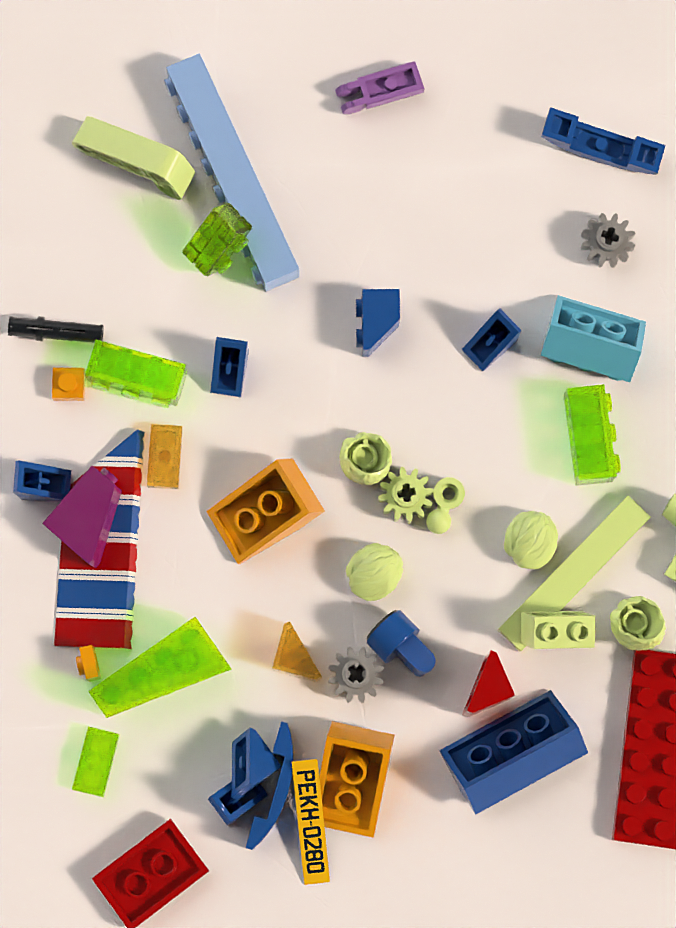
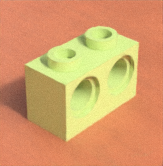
M583 611L521 612V644L533 649L595 648V615Z

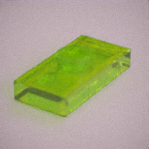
M88 726L72 790L100 797L105 796L120 734Z

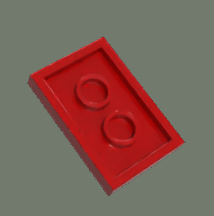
M170 818L95 875L92 880L127 928H136L207 874L209 869Z

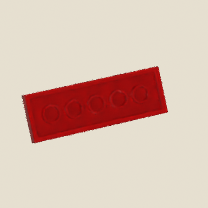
M634 650L612 832L613 841L676 850V654L652 650Z

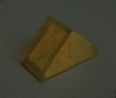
M291 622L285 623L272 670L318 682L322 679L320 672Z

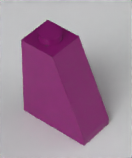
M91 466L42 524L88 564L97 568L101 562L122 490L115 485L118 478L105 467L98 471L95 467Z

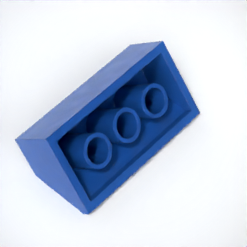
M551 690L439 750L462 795L475 815L588 754L579 727Z

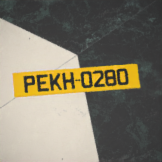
M318 760L292 761L304 885L330 882Z

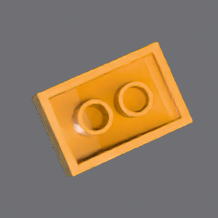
M291 458L275 460L206 512L237 564H241L301 529L325 512L294 459Z
M332 721L326 738L319 776L324 827L374 838L395 737L394 734Z

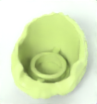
M360 432L355 438H346L342 443L339 458L341 469L347 478L361 485H372L381 482L387 476L392 464L391 447L381 435Z
M528 511L521 512L513 518L506 529L504 550L509 556L513 557V561L518 567L539 569L552 559L557 548L558 532L551 517L543 512Z
M379 543L366 545L357 551L346 566V575L350 580L349 587L351 591L366 601L380 600L394 591L403 573V561L399 553L393 550V548Z
M635 596L622 599L617 605V609L613 610L610 614L612 633L622 646L630 650L653 649L663 640L666 630L665 620L658 605L648 598Z

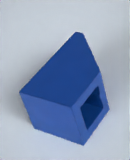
M362 289L361 299H356V317H362V329H356V348H362V357H369L399 327L400 289Z

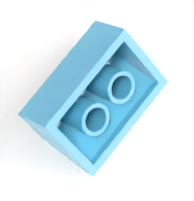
M558 295L543 342L541 356L547 357L556 363L564 362L577 366L580 370L586 372L593 371L607 375L612 380L631 382L642 352L646 321Z

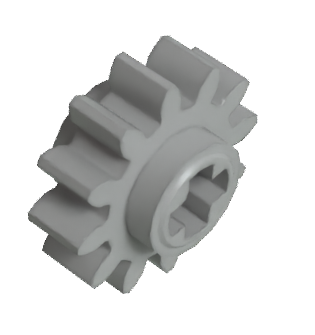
M601 213L598 223L596 220L590 219L587 223L589 229H584L581 233V237L586 239L580 247L581 250H590L587 260L591 261L597 257L599 259V268L604 265L605 261H609L610 266L615 268L618 258L620 261L626 262L629 258L627 252H632L635 248V244L630 242L636 234L635 231H626L625 229L629 221L625 220L621 224L618 223L617 213L613 214L611 220H607L606 215ZM605 236L611 238V245L605 243Z
M348 647V657L346 658L337 653L336 660L340 664L338 666L329 665L328 668L331 672L336 673V676L331 677L328 683H338L339 687L336 689L335 695L339 696L346 692L347 703L352 701L353 695H357L358 700L364 703V693L366 692L375 697L377 693L372 687L373 684L383 685L384 682L381 678L376 677V674L382 672L384 667H374L373 663L376 661L377 655L373 654L366 658L365 647L360 649L359 655H355L354 650ZM353 667L357 670L359 667L363 670L362 682L359 683L355 680L352 683L349 680L350 668Z

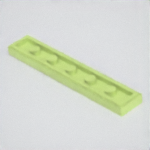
M627 496L497 631L521 652L526 647V645L521 644V612L561 611L651 516L631 497Z

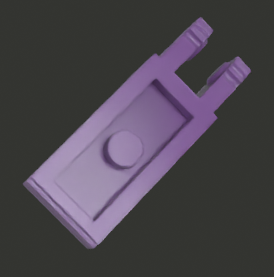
M412 61L358 77L356 81L340 85L336 88L335 92L339 98L353 95L358 91L361 92L362 98L346 102L342 105V113L346 115L359 112L364 108L367 110L424 93L425 88L416 62Z

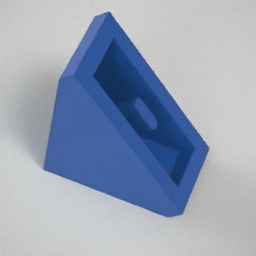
M499 308L462 350L484 371L517 342L522 330Z
M216 337L210 393L241 397L249 355L248 341Z
M20 460L15 461L13 493L21 500L62 501L70 491L72 470Z
M248 728L232 742L231 798L234 799L240 798L282 767L253 728Z
M231 781L211 795L208 800L226 825L229 826L268 796L261 784L240 798L234 799L231 798Z

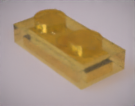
M151 424L147 488L179 490L183 426Z

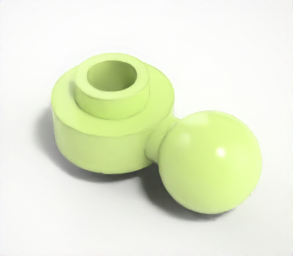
M446 477L438 481L434 487L433 498L438 506L437 509L428 514L426 524L428 529L435 534H443L448 531L451 526L449 510L457 508L463 502L465 490L459 480ZM449 488L454 491L455 496L453 499L447 500L443 497L445 489Z

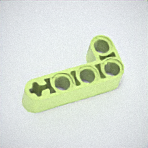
M86 116L72 141V145L80 152L152 180L160 191L177 200L182 199L196 173L187 159L177 150L94 117Z

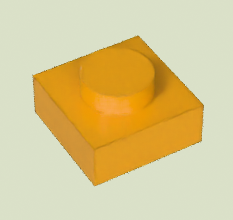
M53 368V401H85L84 368Z
M92 645L80 647L81 656L76 657L79 675H85L86 680L89 682L102 679L95 647Z

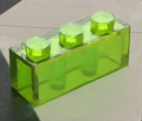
M96 339L85 376L87 381L91 382V387L95 389L109 391V388L120 390L121 395L124 397L139 400L141 396L151 399V403L156 406L169 408V405L178 406L188 370L186 364Z
M604 384L567 388L563 397L575 486L613 482L617 477V473L621 471L619 455L614 454L612 442H616V428L614 423L610 424L608 412L612 411L611 394L605 393Z

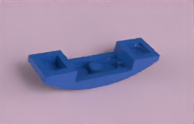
M552 107L549 108L541 135L543 139L566 151L598 163L633 172L658 174L666 145L640 136L631 139L578 121L579 116Z
M281 721L272 752L274 755L284 757L268 818L266 820L254 816L246 849L253 850L268 835L279 818L289 793L293 772V745L288 723Z

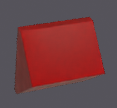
M490 650L485 656L463 710V716L470 717L508 701L515 696L497 652Z

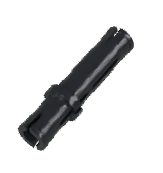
M10 316L8 336L36 338V341L56 339L102 344L104 325L45 320V317L38 316L37 319ZM60 330H65V331H77V332H85V333L64 332V331H60Z

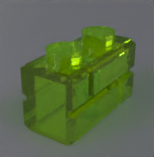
M226 202L212 209L184 247L182 253L191 263H195V267L204 276L208 277L216 272L222 274L232 265L233 261L230 257L233 253L240 252L248 244L249 240L246 236L252 230V225L243 216H240L239 212L230 203Z

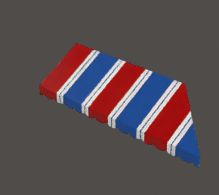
M137 429L93 466L98 471L105 467L118 478L115 485L122 490L101 562L97 568L88 564L61 540L54 646L85 647L92 645L99 648H125L132 650L133 593L135 591L134 578L136 576L135 562L137 560L136 546L138 544L137 530L139 528L138 515L140 512L139 499L141 497L140 484L142 481L141 468L143 466L144 431ZM81 475L77 480H75L70 485V490L75 486V484L81 479L83 475Z

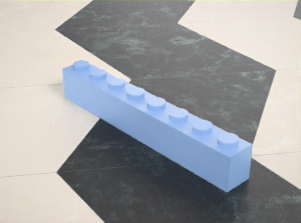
M200 53L166 67L168 78L164 79V83L171 97L176 95L180 105L176 106L182 123L188 122L192 132L188 133L195 150L200 148L204 156L200 160L207 177L212 175L217 184L213 186L214 193L218 202H225L229 210L228 213H225L231 230L237 229L241 239L237 242L244 258L248 256L251 258L254 266L250 268L255 283L257 285L262 283L267 292L299 278V267Z

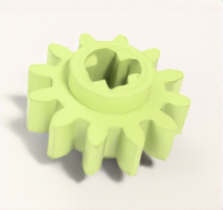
M401 467L398 477L392 472L388 473L390 484L386 482L380 483V489L387 493L380 495L378 501L388 503L383 510L384 514H388L391 511L395 512L394 522L399 521L401 515L406 516L408 524L412 522V514H416L417 517L422 519L424 518V511L421 507L431 508L433 504L425 498L431 496L434 492L432 488H424L429 478L426 476L420 480L417 479L418 469L416 468L412 471L411 475H406L405 468ZM402 489H408V493L413 492L414 495L411 496L409 502H404L403 497H398Z

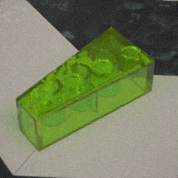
M194 616L88 690V692L105 717L108 718L232 670V668Z

